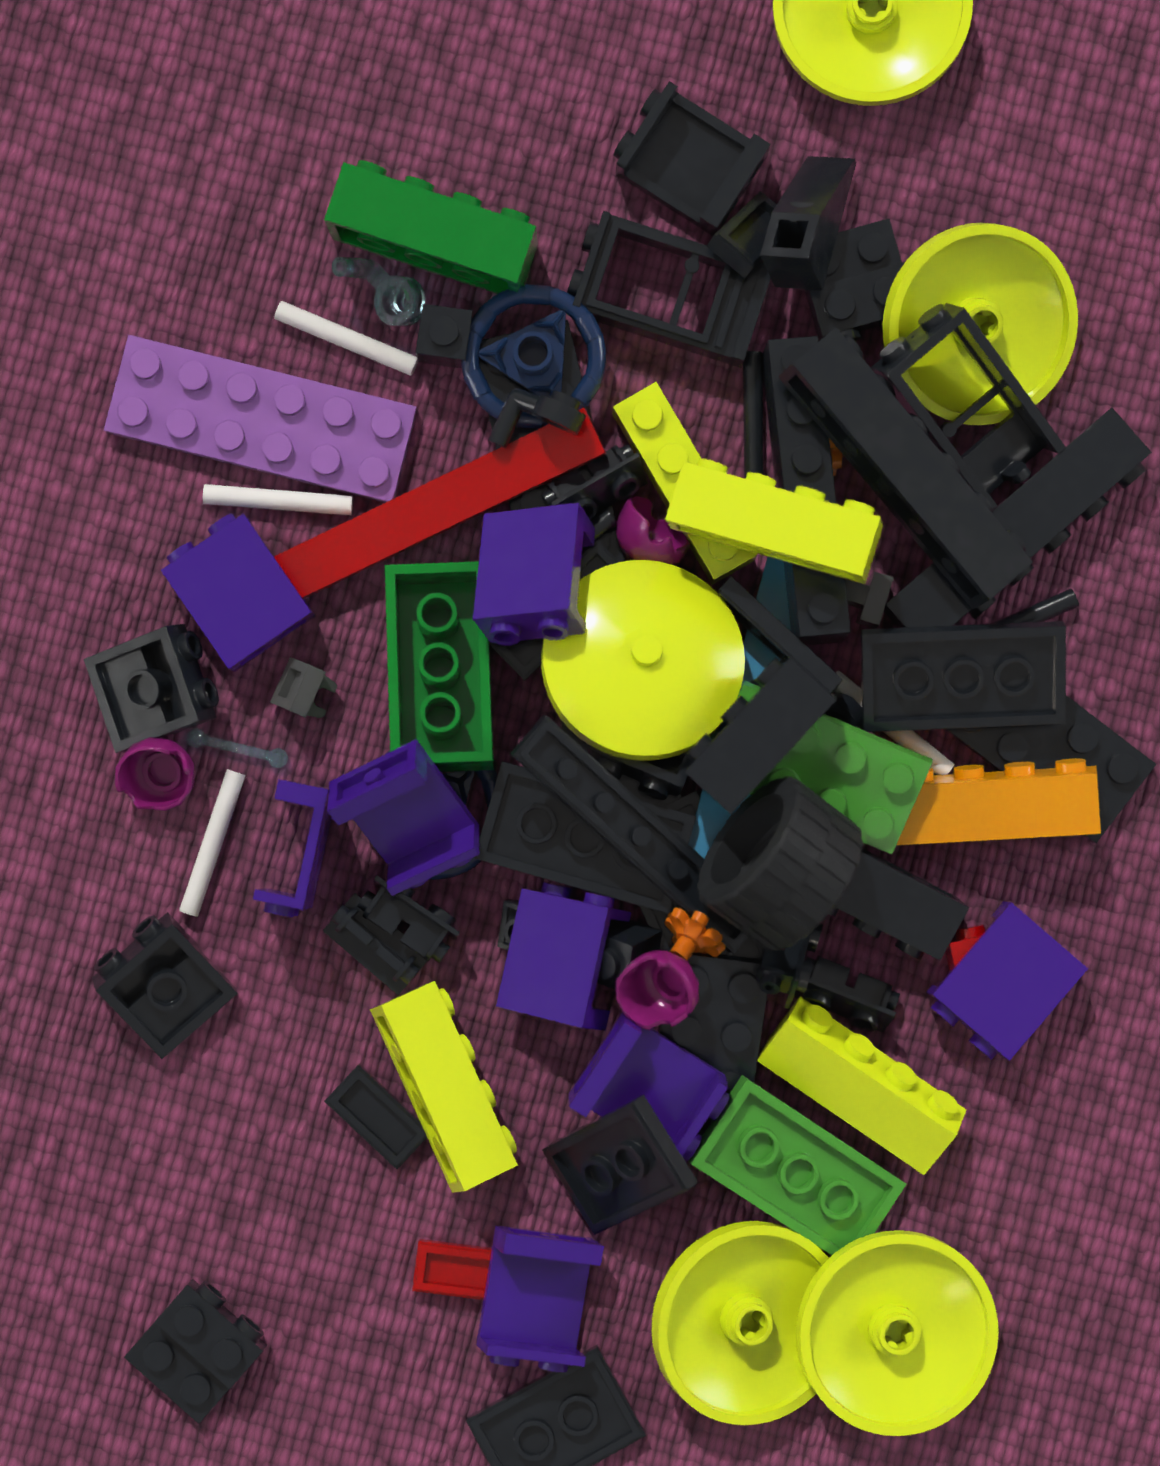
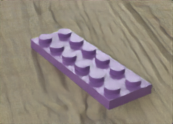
M128 335L104 431L109 434L386 503L396 497L418 409L416 406Z

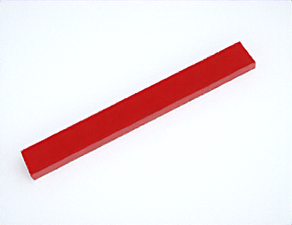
M581 408L578 411L586 415V418L578 435L548 424L509 443L506 449L500 447L274 557L301 597L305 599L592 462L607 453L586 409Z

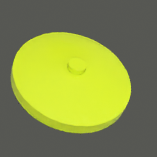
M773 0V22L776 36L785 57L793 69L808 84L821 93L845 103L878 106L909 99L932 86L946 73L964 45L971 23L973 0Z
M969 223L950 228L935 235L923 243L906 260L897 273L887 296L883 315L884 347L899 337L906 338L920 326L918 323L920 317L929 309L939 304L945 305L949 303L967 310L1035 405L1049 394L1062 377L1072 356L1077 338L1078 308L1074 288L1067 271L1057 256L1036 237L1013 227L995 223ZM953 332L901 375L927 411L950 421H953L993 387ZM997 394L963 424L1000 423L1012 412Z
M630 560L602 567L583 577L579 581L577 609L586 623L585 633L569 635L562 640L544 639L542 644L541 669L543 682L550 702L560 719L576 736L590 746L609 755L629 760L649 761L677 756L689 751L705 733L711 736L724 722L720 717L737 699L744 677L745 654L743 640L738 624L725 601L711 586L696 575L680 567L659 561Z
M743 1221L722 1226L705 1234L691 1244L676 1259L663 1279L657 1293L652 1315L651 1332L655 1357L663 1376L671 1388L686 1403L703 1415L719 1422L734 1425H757L780 1419L802 1407L813 1398L816 1393L803 1372L798 1356L796 1326L803 1295L818 1269L829 1259L828 1256L812 1241L792 1229L765 1221Z
M901 1230L883 1231L858 1238L836 1251L827 1259L811 1279L803 1295L796 1326V1344L799 1360L809 1384L818 1397L833 1413L847 1423L861 1430L886 1436H905L922 1433L948 1422L963 1411L978 1395L991 1372L996 1356L999 1335L997 1312L992 1295L986 1282L972 1263L954 1248L934 1237L923 1233Z

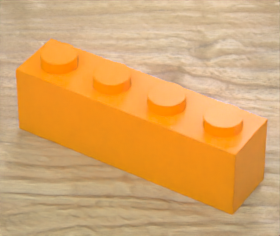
M1063 759L1055 762L1056 768L1035 769L1034 762H1012L1004 765L1005 771L984 772L983 765H963L954 767V774L934 775L933 769L930 768L897 845L1101 834L1097 767L1086 766L1085 759Z

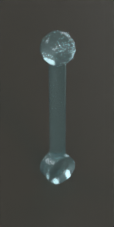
M199 728L191 729L186 735L187 743L193 748L206 745L267 760L275 768L284 767L288 762L287 753L280 748L273 749L272 751L207 736Z

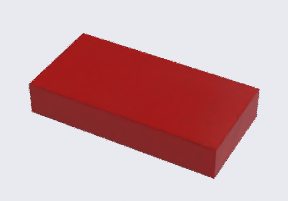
M419 1239L412 1291L483 1300L492 1248Z

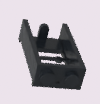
M604 210L599 224L590 222L582 245V251L588 252L589 256L584 271L574 270L567 293L575 297L574 306L580 308L581 303H583L593 313L597 322L742 368L771 279L764 262L760 263L744 278L710 250L707 245L611 215L610 212ZM617 236L688 258L684 265L686 274L669 323L596 300ZM699 262L723 270L703 334L677 326L693 274L699 270Z
M949 303L945 305L939 304L929 309L920 317L918 321L920 326L906 338L899 337L886 345L880 352L881 359L871 369L875 374L882 375L891 383L896 393L895 398L908 413H912L922 420L928 430V437L941 452L949 454L957 462L962 478L973 491L983 494L994 510L998 505L989 495L1005 480L1014 484L1025 481L1031 474L1025 463L1043 448L1059 454L1066 446L967 310ZM953 332L993 387L952 422H944L939 428L901 375ZM998 394L1012 413L960 456L947 437H953L959 426Z

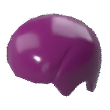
M631 496L628 498L620 512L615 529L621 550L632 560L659 561L672 565L679 563L690 548V542L684 533L671 529L665 519L658 520L652 516L651 499L641 496Z
M149 737L132 744L115 767V787L117 791L127 794L137 809L166 811L179 806L184 802L195 785L194 763L190 755L178 743L169 739Z
M666 950L650 951L635 958L616 980V999L623 1014L640 1028L649 1030L663 1024H670L673 1027L686 1019L695 1009L699 1002V983L689 962L684 958Z

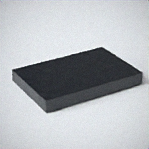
M644 1095L570 1132L542 1149L594 1235L680 1195L698 1183Z
M598 1344L582 1353L586 1356L585 1367L569 1365L568 1372L549 1371L466 1417V1422L490 1466H593L646 1436V1431Z

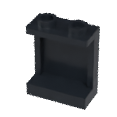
M669 81L662 93L654 89L647 98L640 111V115L645 119L637 132L634 134L628 130L613 153V156L619 159L616 163V175L714 236L722 228L769 154L771 144L756 134H753L751 139L680 95L678 93V86Z

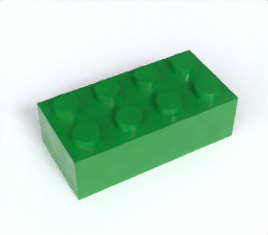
M358 160L357 166L343 162L324 218L332 240L495 294L507 289L518 292L520 286L525 285L538 247L536 225L529 223L530 217L509 208H502L500 214L481 208V200L461 192H454L452 198L433 192L435 186L420 178L406 176L403 182L385 176L387 172L385 168L368 161Z
M479 561L385 565L390 752L417 739L440 772L494 770L490 642L473 620Z

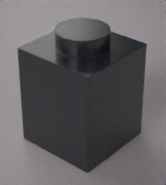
M423 304L416 347V356L419 363L462 369L461 362H466L471 323L474 317L473 311Z

